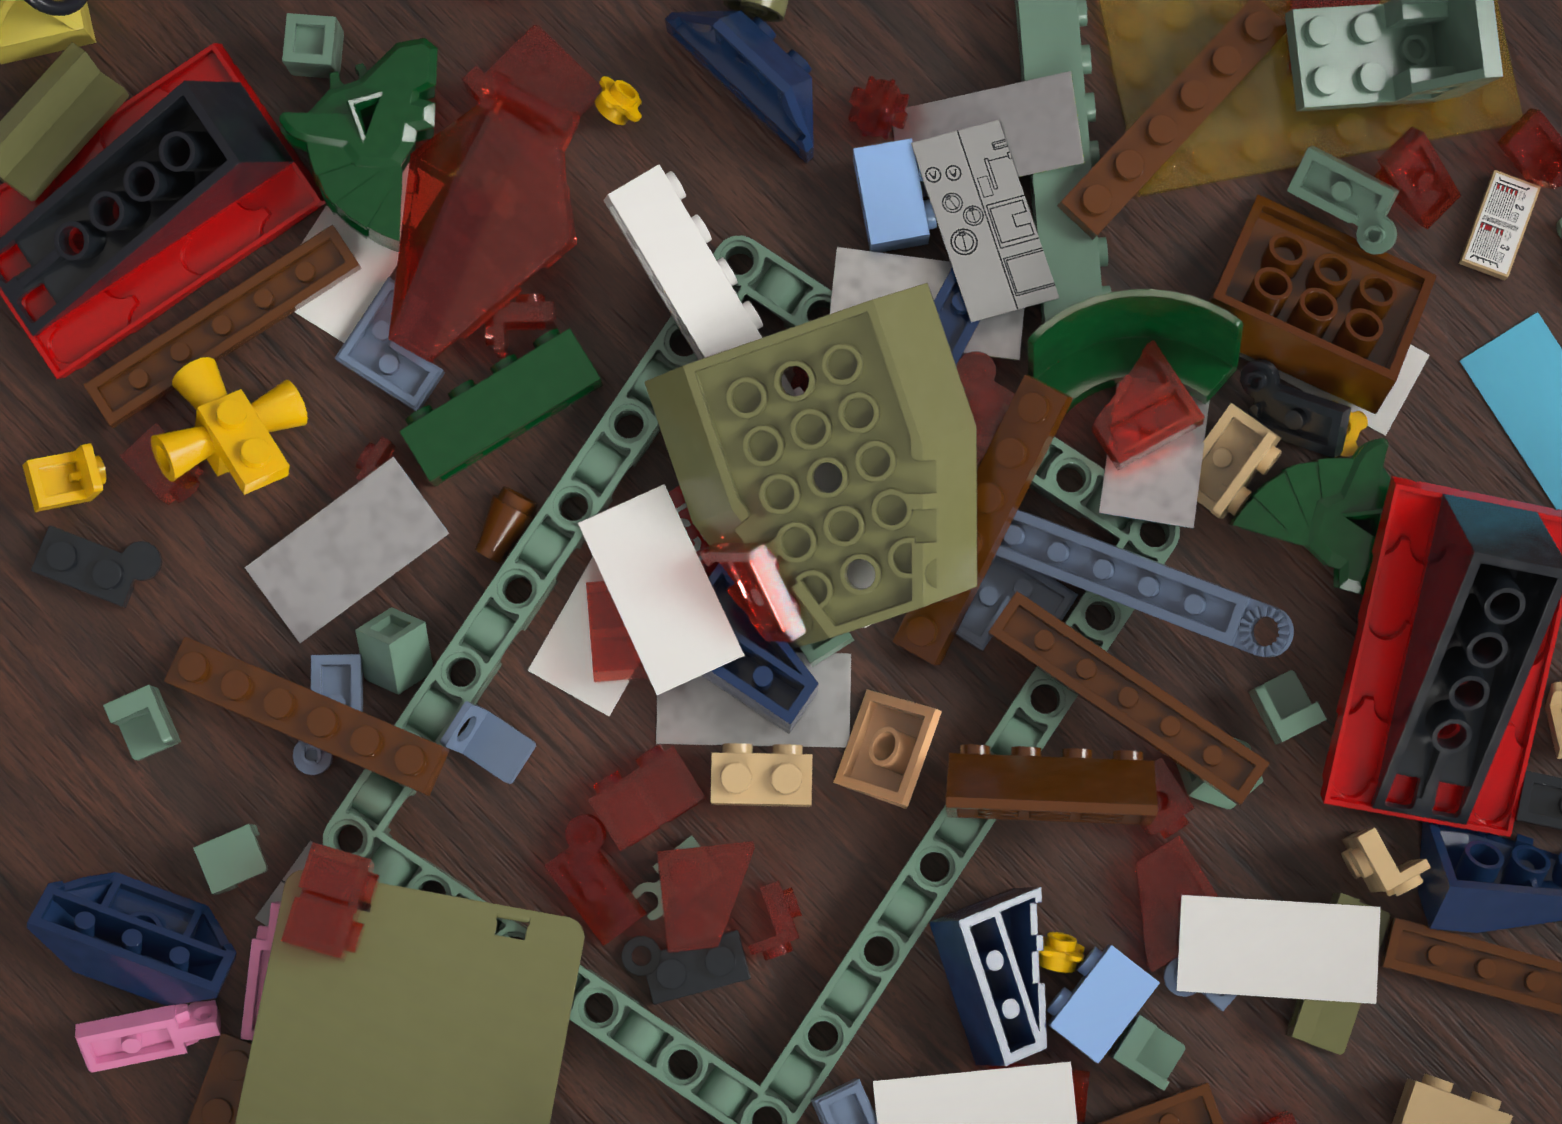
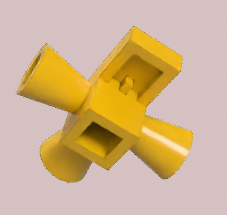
M211 357L196 359L182 367L175 374L172 386L196 409L195 427L151 436V447L154 457L162 473L169 481L173 482L205 459H207L217 477L230 472L244 495L289 475L290 465L269 432L307 424L308 417L305 404L299 391L291 381L284 380L250 403L242 389L227 394L216 361Z

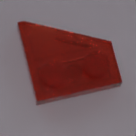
M1153 340L1145 346L1141 357L1128 375L1126 374L1109 404L1104 406L1094 421L1091 431L1118 471L1203 425L1205 416Z
M714 543L700 552L707 566L714 562H719L735 582V584L728 588L727 592L737 605L746 612L751 623L765 641L793 642L807 632L800 618L801 610L799 604L788 593L778 573L780 569L779 563L764 543Z
M754 841L656 851L666 949L668 953L719 946L755 849Z

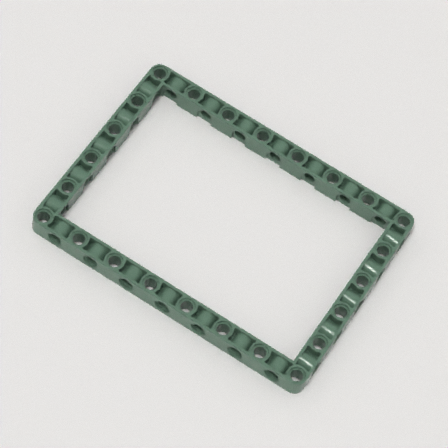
M729 237L713 253L716 261L723 257L727 262L735 254H745L752 259L754 263L752 268L743 275H735L737 284L732 287L742 304L746 301L752 304L755 301L782 319L783 326L787 329L809 322L807 317L815 308L825 307L830 309L832 296L830 289L749 237ZM672 315L394 726L443 746L440 744V740L466 701L473 704L478 702L502 666V656L513 639L521 630L525 631L558 583L556 580L558 573L576 548L581 549L586 540L578 523L608 509L613 501L612 494L631 466L634 468L637 466L661 429L644 382L683 365L698 361L694 353L689 356H679L671 350L673 340L683 334ZM959 374L974 419L982 414H989L994 416L1000 425L1009 406ZM627 415L637 416L643 421L641 433L634 438H623L616 432L618 421ZM977 434V453L979 455L985 456L994 436L984 438ZM1054 437L1031 482L1030 488L1078 520L1084 517L1114 537L1112 542L1117 547L1165 564L1178 543L1180 527L1099 513L1105 469ZM1065 468L1074 469L1081 475L1083 486L1079 491L1066 492L1058 486L1056 474ZM571 497L584 498L588 503L586 514L577 521H569L561 514L563 503ZM1146 523L1160 525L1165 532L1164 545L1160 547L1146 545L1140 536L1141 526ZM517 578H524L529 580L532 585L530 597L520 604L509 602L506 597L508 584ZM1086 590L1065 621V624L1107 652L1134 611V608ZM1091 605L1105 606L1111 614L1112 622L1110 627L1105 630L1091 628L1085 619L1087 608ZM469 660L474 663L476 668L474 680L464 687L455 686L451 680L452 667L459 661ZM1035 667L1005 712L1002 720L985 743V745L991 746L990 754L1011 755V747L1015 746L1038 747L1042 751L1078 695ZM1047 687L1056 694L1057 706L1053 712L1042 714L1033 708L1030 696L1034 689ZM364 769L324 830L323 846L331 859L362 880L422 890L429 882L437 881L444 886L446 895L486 902L474 893L475 891L426 858L413 853L392 838V835L389 834L391 831L389 828L390 822L404 801L410 795L414 796L417 791ZM945 804L761 1084L749 1079L723 1061L722 1057L674 1025L672 1026L641 1006L640 1002L591 969H586L581 965L579 967L570 1020L724 1124H753L754 1113L764 1106L775 1108L782 1117V1124H796L996 819L947 817ZM349 826H356L363 835L361 848L353 854L345 853L339 845L340 833ZM928 853L941 854L948 863L946 876L938 882L927 880L920 871V862ZM497 918L498 924L495 935L510 938L520 937L525 940L527 926L518 921ZM876 936L887 938L893 947L891 960L882 966L870 964L864 955L866 943ZM595 993H603L612 1000L613 1013L605 1022L592 1020L586 1011L587 1001ZM819 1021L832 1023L838 1032L836 1043L827 1050L815 1048L808 1038L810 1028ZM688 1050L695 1055L698 1061V1068L693 1076L680 1078L671 1071L669 1060L675 1051Z

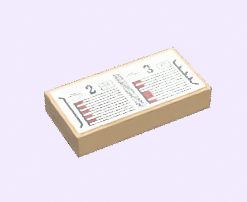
M1494 170L1491 173L1458 264L1505 281L1510 274L1541 187Z

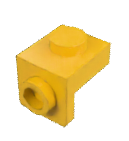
M91 443L80 445L73 452L27 460L22 465L35 512L92 501L103 491V485L106 483V470L103 460L99 455L95 456Z

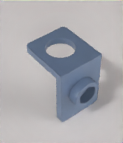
M468 701L463 704L440 740V744L446 748L464 754L508 784L514 782L536 747L535 741L487 709ZM470 718V721H469L467 727H466L465 730L458 736V733H459L461 727H462L463 724Z

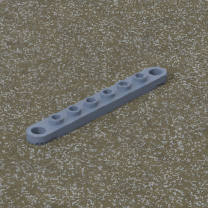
M1019 509L995 554L1256 656H1278L1288 649L1293 640V623L1290 617L1277 607ZM1268 616L1278 623L1277 626L1280 631H1278L1279 637L1276 638V642L1264 647L1256 641L1254 627L1261 618Z

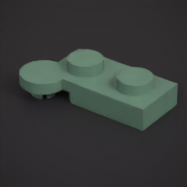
M1315 146L1308 147L1287 192L1347 223L1357 225V242L1367 253L1374 255L1382 254L1390 250L1396 242L1397 229L1387 215L1400 190Z

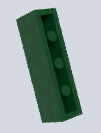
M556 328L543 334L532 343L535 349L519 359L516 354L503 358L490 368L493 375L478 384H475L473 379L468 380L448 393L450 398L448 402L434 410L431 405H427L405 419L408 426L401 429L400 433L434 487L603 386L601 378L570 328L562 333Z

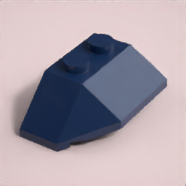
M742 11L671 12L665 18L667 32L805 163H808L813 158L812 77L809 75L812 68L801 55L792 49L786 53L773 41L777 36L766 22L758 16L751 20Z
M117 872L82 877L66 883L62 881L48 883L27 922V929L73 972L165 1006L217 998L237 954L232 944L228 942L223 929L209 906Z

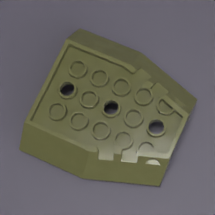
M928 283L860 303L683 365L644 382L692 523L719 559L726 563L732 571V575L746 593L754 599L761 608L760 611L792 649L830 639L928 606L978 586L977 425ZM791 366L803 368L809 377L807 390L799 396L788 394L782 386V375ZM822 463H832L842 473L841 485L834 492H825L816 485L815 471ZM863 559L873 566L875 579L871 586L858 588L849 581L847 570L852 561Z

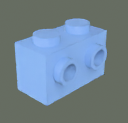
M912 138L853 149V164L869 250L872 252H886L928 244L929 229L937 228L936 217L930 199L923 200L920 185L923 178L911 145Z
M1107 945L1103 951L1094 947L1077 969L1083 975L1081 980L1072 991L1063 987L1046 1009L1052 1015L1047 1025L1096 1063L1101 1061L1160 984L1159 981L1112 945Z

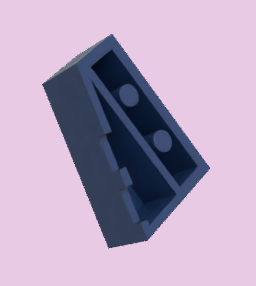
M721 559L710 575L709 581L745 656L702 676L790 734L816 696L819 683L782 635L778 634L760 611L761 608L746 593L732 575V571Z
M1041 887L1011 888L929 922L976 1065L1007 1066L1047 1048L1045 983H1040L1039 951H1044L1043 935H1038L1037 903H1042Z

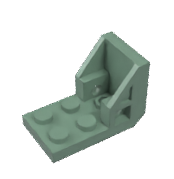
M1390 0L1384 4L1292 9L1285 13L1296 111L1436 102L1460 97L1503 77L1494 0Z

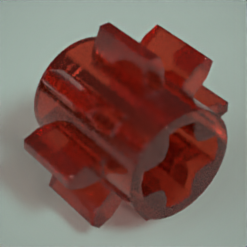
M869 76L865 90L860 87L853 88L849 99L853 106L848 120L850 122H857L859 129L862 131V136H882L884 140H887L892 126L898 129L905 127L908 113L905 110L910 97L909 94H901L899 88L895 85L896 80H876L873 76Z

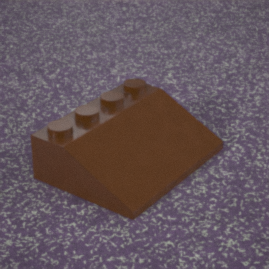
M1258 194L1208 302L1230 312L1243 322L1240 353L1253 359H1266L1272 362L1277 370L1376 414L1397 381L1437 275L1386 252L1375 255L1367 253L1360 247L1357 239Z
M965 744L960 745V753H949L946 812L947 817L1151 825L1157 817L1158 802L1155 762L1143 760V752L1116 750L1113 751L1112 759H1094L1090 749L1065 748L1062 749L1061 757L1041 756V748L1015 746L1011 747V755H991V746Z

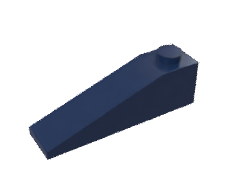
M1422 822L1420 859L1426 858L1431 868L1420 874L1424 882L1418 885V895L1429 928L1480 933L1562 921V852L1558 855L1533 846V838L1517 834L1515 840H1510L1495 834Z

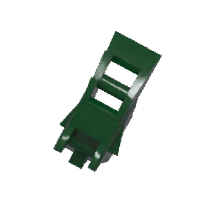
M426 38L396 43L369 71L363 63L355 65V72L358 75L357 81L343 84L339 79L338 71L330 73V89L308 113L285 112L279 118L280 130L285 139L294 147L307 152L316 187L319 186L325 204L333 215L337 214L351 229L367 239L369 237L381 246L399 252L402 174L415 154L416 142L434 138L436 103L428 100L435 98L438 48ZM374 114L366 132L362 118Z
M1378 438L1368 441L1357 448L1351 458L1313 460V462L1295 464L1282 469L1281 473L1266 481L1251 494L1250 499L1238 514L1233 516L1228 525L1296 545H1304L1321 564L1334 568L1333 587L1363 595L1373 560L1372 549L1391 477L1383 467L1389 445L1388 440ZM1370 519L1372 535L1350 520Z

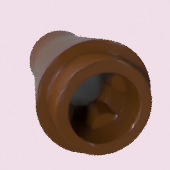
M503 486L499 495L493 494L481 537L475 550L481 555L501 563L507 552L524 534L535 518L533 514L538 504L525 495Z

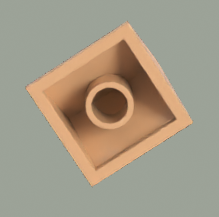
M867 689L833 783L907 809L942 711Z

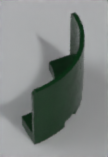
M1130 289L1110 292L1091 297L1057 313L1029 337L1028 375L1073 397L1066 414L1075 405L1094 393L1117 386L1120 381L1131 379H1146L1148 383L1178 389L1206 405L1237 371L1243 322L1230 312L1208 301L1174 291Z

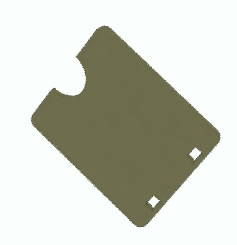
M306 869L292 873L287 878L283 889L235 1124H550L585 936L582 926L576 920L565 916ZM348 890L375 895L372 899L370 912L341 907L342 891ZM497 918L529 923L525 940L495 935L498 924Z

